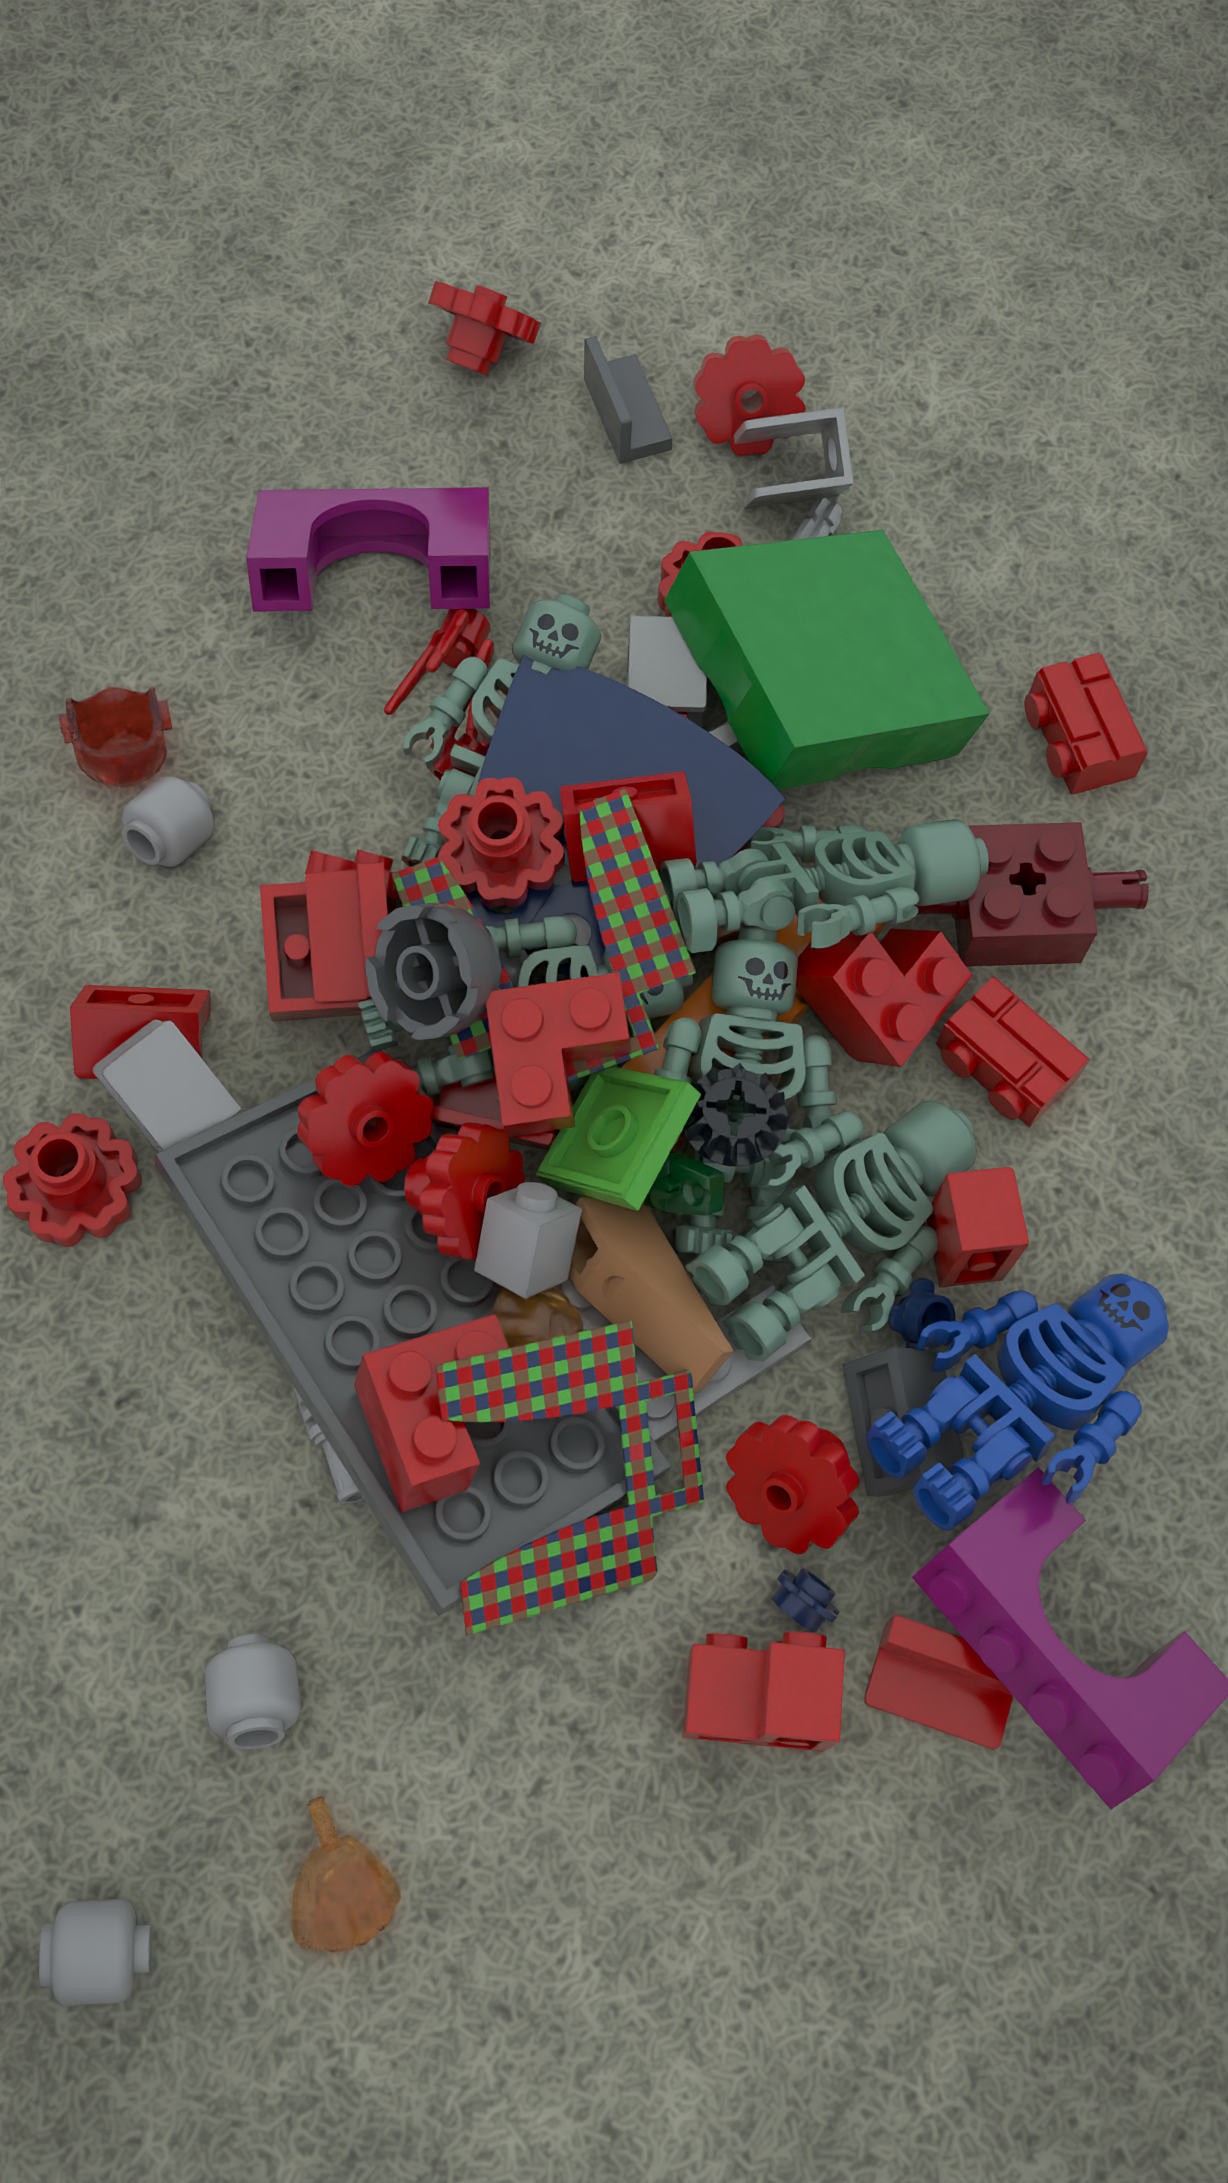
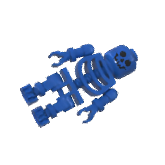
M1111 1274L1078 1297L1069 1307L1068 1313L1057 1303L1038 1311L1036 1298L1027 1291L1018 1290L999 1298L997 1304L987 1310L975 1307L966 1311L963 1314L962 1321H939L928 1325L923 1329L916 1349L923 1350L924 1346L932 1342H938L944 1346L951 1344L948 1352L937 1353L932 1367V1371L936 1372L945 1371L953 1367L972 1346L984 1349L994 1344L997 1340V1334L1008 1330L997 1356L998 1367L1005 1384L976 1355H973L965 1361L959 1377L949 1376L932 1391L929 1396L930 1401L922 1409L919 1407L912 1408L902 1416L901 1421L892 1411L877 1420L866 1435V1442L871 1455L887 1474L896 1479H902L925 1460L926 1451L940 1441V1434L953 1429L960 1435L971 1428L978 1436V1439L972 1446L975 1454L971 1459L961 1458L949 1468V1471L938 1462L925 1472L914 1485L915 1499L925 1516L938 1528L951 1531L974 1512L976 1501L989 1492V1485L1002 1478L1010 1480L1030 1462L1031 1458L1037 1462L1046 1455L1055 1435L1041 1421L1043 1420L1061 1429H1079L1073 1437L1074 1445L1070 1449L1058 1452L1051 1459L1042 1477V1485H1049L1055 1472L1064 1471L1068 1473L1071 1468H1076L1077 1471L1073 1478L1077 1484H1073L1065 1497L1066 1504L1075 1502L1081 1497L1089 1484L1096 1464H1105L1116 1453L1115 1441L1120 1435H1127L1142 1413L1140 1400L1135 1394L1128 1391L1116 1392L1125 1372L1156 1350L1167 1339L1169 1323L1162 1295L1154 1286L1147 1282L1140 1281L1126 1274ZM1098 1414V1418L1096 1419V1421L1093 1424H1091L1090 1422ZM987 1415H990L996 1421L991 1426L983 1420Z

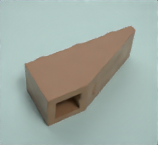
M580 1197L575 1206L581 1208L582 1212L569 1271V1277L575 1288L612 1324L632 1320L634 1344L668 1375L690 1370L693 1393H700L733 1353V1349L650 1209L642 1204L639 1211L590 1197Z

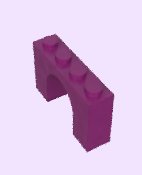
M489 487L259 490L246 556L253 612L312 611L316 580L319 573L336 560L368 552L396 553L422 562L429 570L431 609H490L491 535Z
M1037 1467L949 1543L912 1578L980 1656L985 1665L992 1670L1028 1712L1033 1721L1045 1732L1081 1774L1086 1783L1093 1788L1110 1809H1113L1158 1778L1228 1697V1678L1186 1631L1148 1657L1128 1678L1114 1677L1096 1671L1080 1661L1064 1646L1053 1631L1044 1613L1039 1593V1577L1046 1558L1086 1520L1071 1503L1066 1504L1065 1496L1052 1481L1049 1485H1042L1044 1473Z

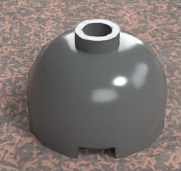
M427 903L396 908L379 921L376 929L383 931L377 940L375 956L366 958L365 971L369 994L380 1016L386 1022L396 1020L406 1031L413 1033L411 1038L425 1040L454 1035L467 1029L484 1017L487 1012L486 1002L491 991L499 990L502 967L499 949L490 931L467 910L449 904Z

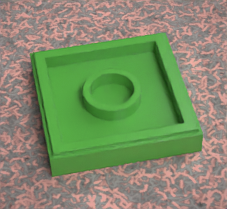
M613 1066L592 1073L573 1105L575 1127L559 1130L535 1175L548 1186L639 1211L701 1094L689 1082Z

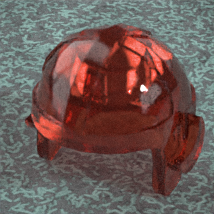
M109 687L78 702L72 698H66V713L59 714L60 730L64 736L65 744H73L78 766L94 781L120 788L134 787L136 784L149 779L157 773L166 759L167 747L164 730H171L172 723L168 701H158L155 687H150L147 692Z

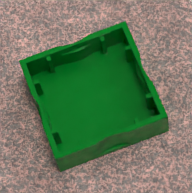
M884 530L689 552L664 599L699 668L709 678L718 692L727 714L728 723L749 763L758 769L778 790L835 780L849 772L861 769H895L950 758L961 752L990 714Z

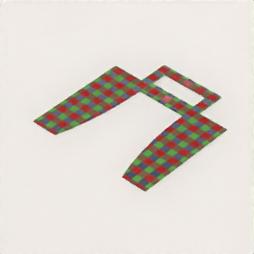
M626 789L579 805L582 846L592 902L613 972L620 973L625 1012L635 1037L630 1038L631 1053L566 1062L569 1082L660 1049L639 994L696 973ZM439 857L392 873L403 907L427 903H444L467 910L481 922L463 890ZM501 961L502 974L499 990L513 988L509 975ZM487 1012L484 1017L467 1029L450 1035L458 1060L492 1048Z
M632 1320L435 1365L441 1420L463 1422L537 1420L580 1414L617 1405L619 1411L628 1506L596 1515L556 1530L502 1556L460 1581L466 1636L653 1580L658 1571L652 1517L704 1502L693 1383L690 1370L638 1382ZM675 1394L684 1488L656 1495L646 1401Z

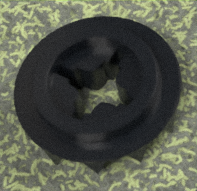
M741 1063L732 1069L718 1070L713 1066L704 1077L700 1078L697 1082H691V1085L701 1096L684 1125L683 1131L691 1146L703 1157L720 1165L741 1167L766 1159L779 1147L785 1136L789 1117L787 1115L784 1092H778L770 1083L766 1072L760 1075L745 1070ZM733 1095H740L739 1101H742L743 1111L754 1114V1116H744L741 1126L737 1128L736 1135H730L731 1125L728 1124V1116L723 1112H717V1109H727L729 1101L733 1100Z

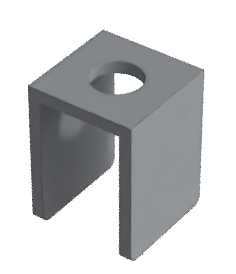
M844 407L744 421L734 434L735 444L821 433L827 474L825 479L755 488L743 500L744 509L839 496L854 484Z
M630 616L627 686L675 712H687V719L702 728V712L706 709L707 676L699 668L673 617Z
M152 1020L95 1064L92 1069L94 1075L157 1152H161L228 1120L241 1110V1107L171 1021Z

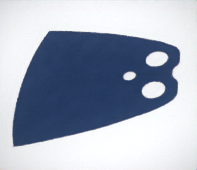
M524 655L505 699L478 780L479 783L485 778L499 779V781L507 777L517 778L524 787L525 795L536 791L548 794L553 807L563 817L559 786L685 771L692 799L697 859L694 870L698 869V865L701 862L714 861L718 866L721 862L732 858L786 799L758 769L740 754L667 706L626 685L583 667L576 666L575 669L570 671L551 668L547 674H543L531 669L534 660ZM564 827L563 835L558 841L564 849V865L570 869ZM571 879L567 885L558 886L553 883L546 890L529 888L526 901L510 913L502 914L494 912L484 905L479 897L478 890L464 893L484 926L501 927L504 926V920L515 918L518 919V924L543 922L544 917L563 916L565 914L582 916L591 928V937L587 945L591 948L596 966L603 964L602 958L606 948L595 914L588 881L575 882ZM546 947L531 949L532 954L536 951L545 950ZM569 964L559 965L557 973L568 976Z

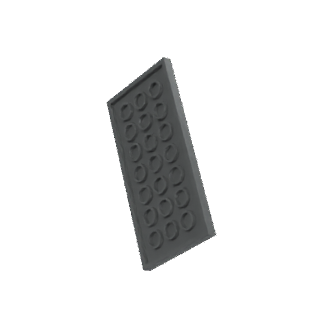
M386 1049L380 1050V1052L389 1054ZM372 1050L357 1058L365 1063L371 1055L377 1052ZM313 1078L156 1153L155 1166L436 1614L440 1616L462 1602L460 1581L523 1545L556 1530L603 1514L628 1498L618 1405L547 1419L513 1422H464L480 1462L467 1491L402 1513L400 1512L354 1387L363 1354L496 1314L509 1348L577 1333L579 1330L550 1288L525 1299L475 1272L476 1261L442 1255L438 1250V1236L428 1235L424 1231L423 1216L418 1210L411 1208L406 1200L404 1184L410 1166L402 1171H398L394 1177L386 1182H378L367 1174L359 1184L346 1186L338 1179L326 1177L313 1163V1152L300 1141L297 1135L300 1122L298 1117L299 1104L309 1096L317 1095L318 1093L315 1087L316 1078ZM432 1122L431 1134L426 1139L413 1143L415 1149L414 1162L419 1158H426L436 1150L440 1138L444 1135L437 1123ZM650 1436L655 1481L665 1475L671 1465Z

